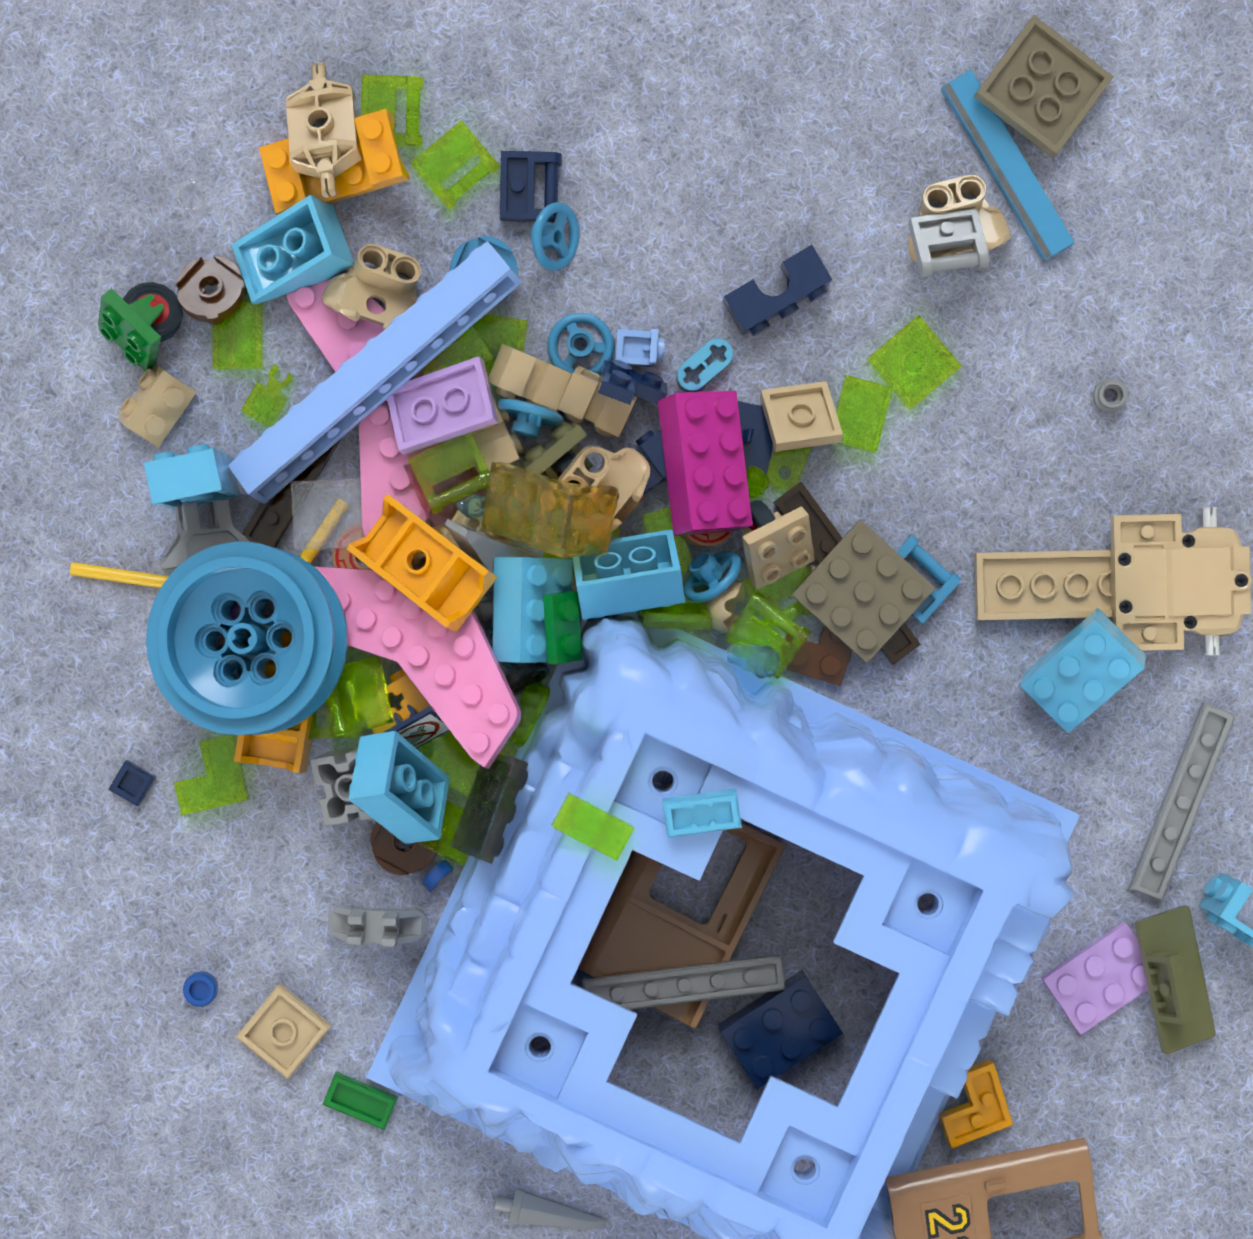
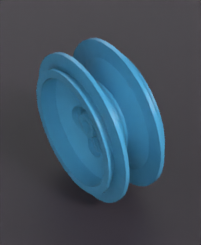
M230 542L215 545L196 553L171 573L159 590L148 618L146 647L150 669L159 690L171 706L183 717L202 728L217 733L263 735L283 731L299 724L325 703L336 687L344 668L348 649V631L344 610L335 590L313 565L297 555L264 544ZM271 600L274 604V613L271 617L266 618L263 614V608ZM235 603H238L241 613L237 619L233 620L230 610ZM288 629L292 634V641L290 645L284 647L281 643V635ZM222 633L225 638V645L218 651L215 647V639L217 635ZM270 660H273L276 664V672L273 677L269 678L266 675L265 667ZM239 662L243 667L241 677L236 680L232 675V669L235 663Z

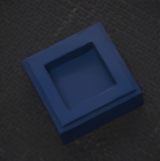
M125 760L108 790L135 806H140L156 776L133 762Z

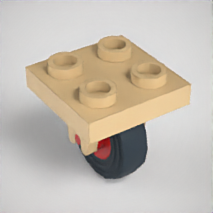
M760 500L750 502L753 526L742 529L744 535L742 540L749 580L754 588L758 590L797 569L805 567L808 563L814 561L815 558L809 514L802 506L781 516L778 512L772 513L768 506Z

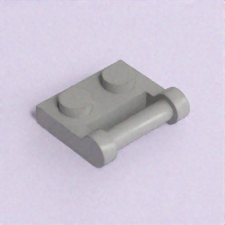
M977 208L910 217L908 225L917 257L920 277L932 276L933 272L976 266L977 269L989 267V252ZM967 246H972L974 251L972 253L931 258L930 252Z

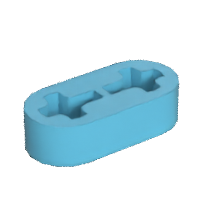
M720 338L707 342L678 369L677 382L679 386L688 392H696L702 389L731 362L733 351L730 344ZM713 346L716 349L723 347L726 350L723 355L725 361L721 363L717 359L708 366L705 361L712 354L710 348ZM701 365L704 370L698 375L700 382L698 384L694 382L686 384L684 382L686 377L684 370L689 368V370L694 371Z

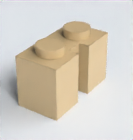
M502 343L488 376V381L497 386L495 393L514 400L515 396L518 395L526 398L525 402L557 411L572 373Z
M578 365L570 378L557 409L563 411L564 416L571 421L582 423L583 419L594 423L595 431L601 435L620 437L638 397L634 396L629 405L599 394V374Z
M494 398L493 402L498 423L465 434L483 477L521 462L518 454L524 452L517 434L509 435L505 423L510 421L508 413L501 412L498 409Z

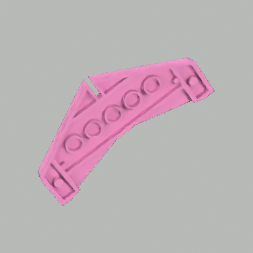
M329 279L309 287H301L295 292L286 294L290 307L336 372L343 362L354 357L370 339L377 337L384 330L383 326L363 319L353 321L325 305L322 301V295L331 280ZM373 298L367 300L366 306L370 312L380 314L385 311ZM435 357L410 380L447 367ZM387 399L359 423L362 529L365 537L382 515L383 498L386 494L397 499L422 518L423 521L427 522L442 442L405 455L399 452Z
M315 567L331 584L341 602L347 622L348 646L398 662L469 756L483 767L490 768L521 720V710L475 611L473 610L459 630L454 632L443 626L373 570Z

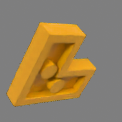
M990 1059L972 1065L968 1070L967 1080L964 1084L968 1102L938 1114L947 1145L952 1149L1013 1125L995 1064Z

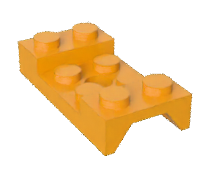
M385 108L354 118L357 147L362 159L334 178L336 195L333 197L330 193V197H323L321 195V179L295 172L290 163L289 139L259 147L275 214H281L309 195L332 204L410 180L409 173L400 158L393 132L394 114Z
M386 494L383 498L381 517L367 536L350 543L346 548L443 626L454 632L459 630L498 577L389 494ZM418 553H425V565L419 570H414L412 567L414 556Z
M284 631L281 635V643L284 647H287L292 641L291 632ZM270 660L265 667L266 675L269 678L273 677L276 672V664L273 660ZM313 714L299 724L283 731L263 735H238L234 762L266 765L295 773L307 772L312 743L309 734Z

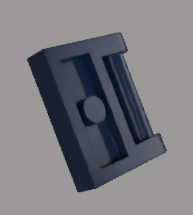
M501 151L500 221L535 222L537 216L543 210L534 209L535 165L545 166L544 208L551 203L558 202V166L562 165L561 153ZM557 213L552 214L547 222H555Z

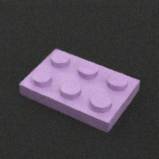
M480 356L407 381L387 398L398 451L403 455L498 423L485 364Z
M1124 921L1041 977L1080 1035L1148 990L1139 942Z

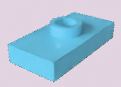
M736 788L662 799L668 838L742 828Z

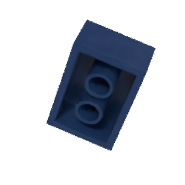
M800 970L784 981L785 990L765 993L718 1024L720 1033L757 1089L767 1084L770 1075L774 1077L779 1076L843 1034L803 970Z

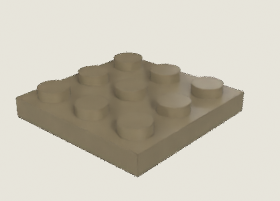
M1033 15L973 97L1046 154L1054 158L1114 76Z
M860 519L796 588L791 596L862 661L868 663L933 592L935 587Z

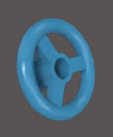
M561 202L551 203L539 213L531 230L534 255L540 265L550 271L561 270L572 261L579 244L580 229L578 219L568 205ZM557 213L555 222H547L552 214ZM566 219L570 230L568 246L564 241L565 234L563 230ZM544 249H556L560 259L556 261L550 260L546 256Z
M589 313L569 314L560 319L552 328L547 342L548 355L553 366L573 374L575 371L573 366L579 358L587 357L591 353H602L603 355L599 362L588 368V370L599 374L604 360L610 362L614 354L613 335L606 323L597 316ZM576 323H587L594 326L601 333L604 342H594L592 335L585 330H579ZM567 328L570 334L567 339L569 354L562 361L558 354L557 343L560 334ZM584 340L587 343L586 349L583 351L577 350L574 347L575 342Z
M502 399L497 403V407L501 412H507L509 416L517 418L513 422L511 431L522 436L538 438L541 425L558 427L563 423V418L560 414L539 405L513 399Z
M722 551L714 555L710 552H703L696 556L689 565L691 573L684 584L686 599L694 603H702L722 594L732 585L740 573L742 566L740 556L733 551ZM731 564L727 575L719 581L724 570ZM704 584L710 588L704 592H694V587Z

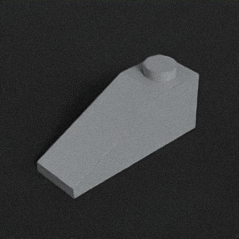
M446 520L445 527L460 549L492 573H494V557H538L514 543L458 522Z

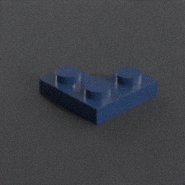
M604 360L599 372V394L629 405L634 396L658 404L657 401L666 397L667 383L663 382V379L657 374L651 372L641 374L631 370L632 367L623 361L613 360L610 362Z

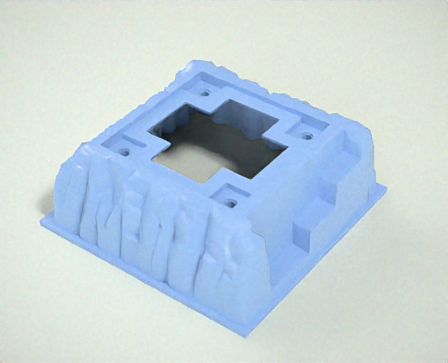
M640 610L583 620L581 614L582 660L557 665L366 1078L426 1105L427 1108L443 1117L450 1116L480 1130L492 1140L498 1138L513 1145L518 1152L531 1153L539 1165L555 1173L565 1169L574 1173L581 1183L598 1184L617 1193L618 1197L624 1200L626 1205L638 1214L651 1215L655 1213L659 1219H671L681 1222L705 1239H894L891 1227L892 1217L885 1180L889 1176L914 1172L939 1121L938 1114L943 1112L950 1096L958 1098L967 1080L968 1070L972 1067L981 1050L980 1041L987 1036L995 1013L998 1012L1004 1016H1009L1017 995V984L1026 979L1034 962L1033 954L1049 930L1051 918L1057 916L1073 898L1074 892L1067 883L1072 870L1070 850L1067 843L1080 815ZM662 770L668 771L673 776L671 786L664 790L657 789L652 784V778L655 773ZM735 788L738 797L740 819L863 875L833 939V943L899 973L838 1105H834L770 1075L740 1142L607 1081L637 1017V1013L571 983L632 850L700 881L723 830L668 838L662 799ZM925 893L933 894L934 903L932 907L924 911L919 910L917 907L919 897ZM543 1036L549 1040L551 1045L545 1051H537L533 1049L530 1041L534 1037ZM807 1158L813 1161L811 1168L805 1172L794 1169L796 1162L800 1159Z

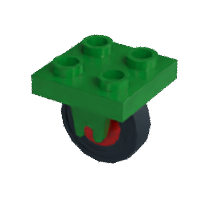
M154 282L140 283L132 287L123 299L111 288L101 296L98 328L106 340L111 343L115 342L123 350L125 358L132 365H139L146 371L156 364L160 343L172 338L180 328L183 310L175 292L162 284Z

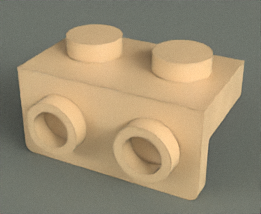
M154 365L152 370L147 369L142 374L138 382L140 387L134 396L128 397L119 409V414L121 415L118 420L125 427L159 448L197 392L158 365Z

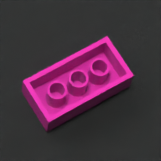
M737 392L674 393L657 401L674 536L734 532L753 526Z

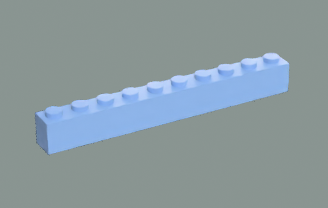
M488 241L481 247H477L457 268L447 272L435 287L429 292L422 294L406 312L395 317L383 332L377 337L370 339L361 351L351 359L343 362L332 376L326 381L319 383L309 396L299 404L291 407L287 415L274 426L267 428L262 433V436L250 447L240 451L236 459L228 467L249 496L266 504L518 287L522 281Z

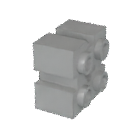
M353 747L329 751L310 760L316 786L323 785L326 797L319 799L325 826L348 823L360 817V821L373 819L348 800L349 787L352 783L355 767V755L358 749L354 750Z

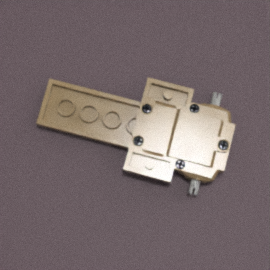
M1203 507V527L1195 528L1188 533H1182L1181 514L1110 516L1111 550L974 553L975 620L1087 618L1099 608L1107 617H1113V623L1141 651L1184 650V631H1190L1197 635H1205V655H1220L1219 635H1227L1238 631L1244 614H1251L1252 578L1250 576V546H1242L1237 531L1230 528L1217 527V507Z

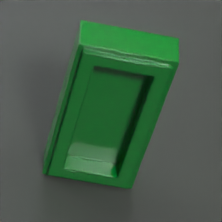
M336 1071L322 1105L385 1130L398 1097Z

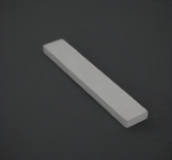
M1204 702L1201 703L1128 887L1130 890L1162 902L1236 716L1235 714Z
M781 955L580 979L581 988L629 1010L785 990Z

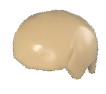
M734 581L722 594L706 601L704 604L709 624L719 633H730L733 628V622L739 619V615L733 612V606L745 600V586L742 581Z

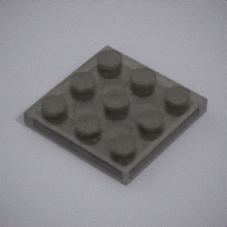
M498 754L490 768H485L482 765L479 766L450 847L485 862L493 863L494 858L498 857L503 849L504 837L502 836L506 824H509L514 818L516 812V804L514 802L518 791L522 790L527 782L528 771L526 769L528 762Z

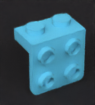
M1220 872L1218 877H1212L1205 886L1204 893L1206 895L1199 907L1208 912L1205 916L1206 919L1220 928L1229 931L1234 937L1250 947H1253V930L1235 919L1253 889L1245 883Z

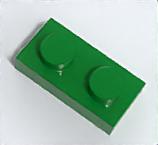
M564 591L544 594L543 604L548 664H563L582 660L578 592Z

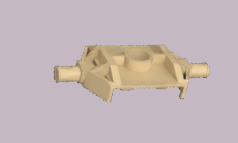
M317 62L318 67L316 63L311 65L313 80H309V84L286 98L290 163L295 172L321 179V195L323 197H330V193L333 197L336 195L334 178L362 159L357 147L356 126L354 122L353 100L356 99V95L348 84L328 81L326 79L325 64ZM328 118L323 126H312L317 119Z

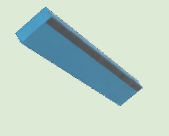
M970 69L942 86L941 91L1044 262L1075 242L1001 118L973 97L981 85Z

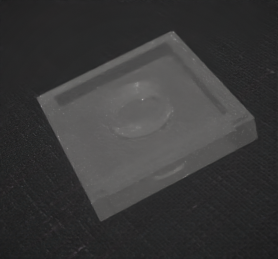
M360 479L291 481L294 550L347 548L350 543L363 538Z

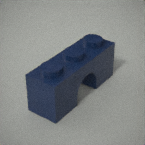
M813 245L808 246L782 262L780 268L787 279V289L784 293L778 296L766 295L758 288L754 279L724 296L722 302L742 336L748 332L755 336L770 327L768 321L775 316L780 315L781 319H784L799 310L797 303L806 298L813 302L828 293L826 286L833 279Z

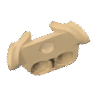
M966 175L932 184L925 189L919 216L977 208L988 251L1011 239V233L1004 214L998 208L990 207L985 200L986 184L980 177ZM971 193L976 197V199H966L962 196V194ZM938 201L944 207L934 208L929 202ZM910 235L908 242L909 255L913 261L917 262L912 237ZM967 246L930 252L931 258L958 255L973 251V247Z
M368 244L360 249L354 262L355 264L351 266L347 274H340L330 280L323 292L322 301L331 309L353 321L363 319L381 325L383 330H385L395 317L403 314L416 303L418 299L416 297V283L421 275V267L416 259L379 245ZM364 262H370L374 264L377 268L371 269L364 264ZM396 273H403L409 280L399 278ZM371 298L381 300L384 303L385 311L380 314L370 312L366 306L367 300Z
M591 445L584 447L558 478L555 487L559 500L569 512L566 526L574 537L586 543H594L603 539L621 525L622 522L613 518L631 495L634 501H640L649 480L650 465L645 457L632 448H623L617 453H613L601 447ZM593 452L599 453L602 457L601 467L596 471H588L584 465L586 456ZM570 480H576L581 485L580 494L572 499L566 498L563 494L564 484ZM606 486H612L618 492L616 503L610 506L603 505L599 500V492Z

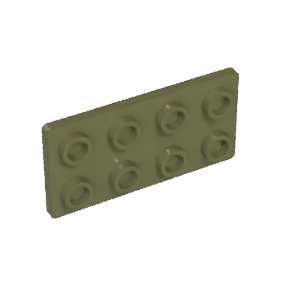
M1182 905L1137 920L1135 927L1161 1052L1170 1054L1214 1037L1216 1031L1190 907Z

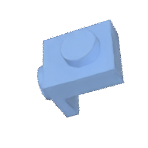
M617 329L615 360L623 361L631 366L655 367L656 358L663 359L664 338H658V329H651V331Z

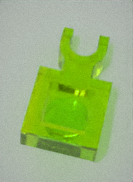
M273 364L269 371V382L267 385L264 386L256 382L240 410L268 427L274 425L288 401L287 398L280 395V392L283 388L288 387L295 377L293 374L288 373L284 381L278 382L275 375L280 367Z

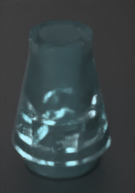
M733 643L728 648L727 661L739 666L759 679H763L765 677H772L776 673L779 666V654L768 645H740Z

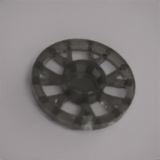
M531 663L527 667L519 668L516 672L506 675V680L514 697L543 681L548 676L550 670L546 663Z

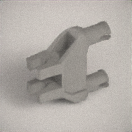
M228 499L207 503L210 529L201 530L196 502L175 506L178 535L160 562L161 570L167 573L168 577L188 558L209 547L230 542H250L233 527Z
M339 905L330 912L328 925L331 933L336 938L347 941V945L381 943V946L395 947L397 944L410 943L420 939L428 928V918L421 908L389 909Z

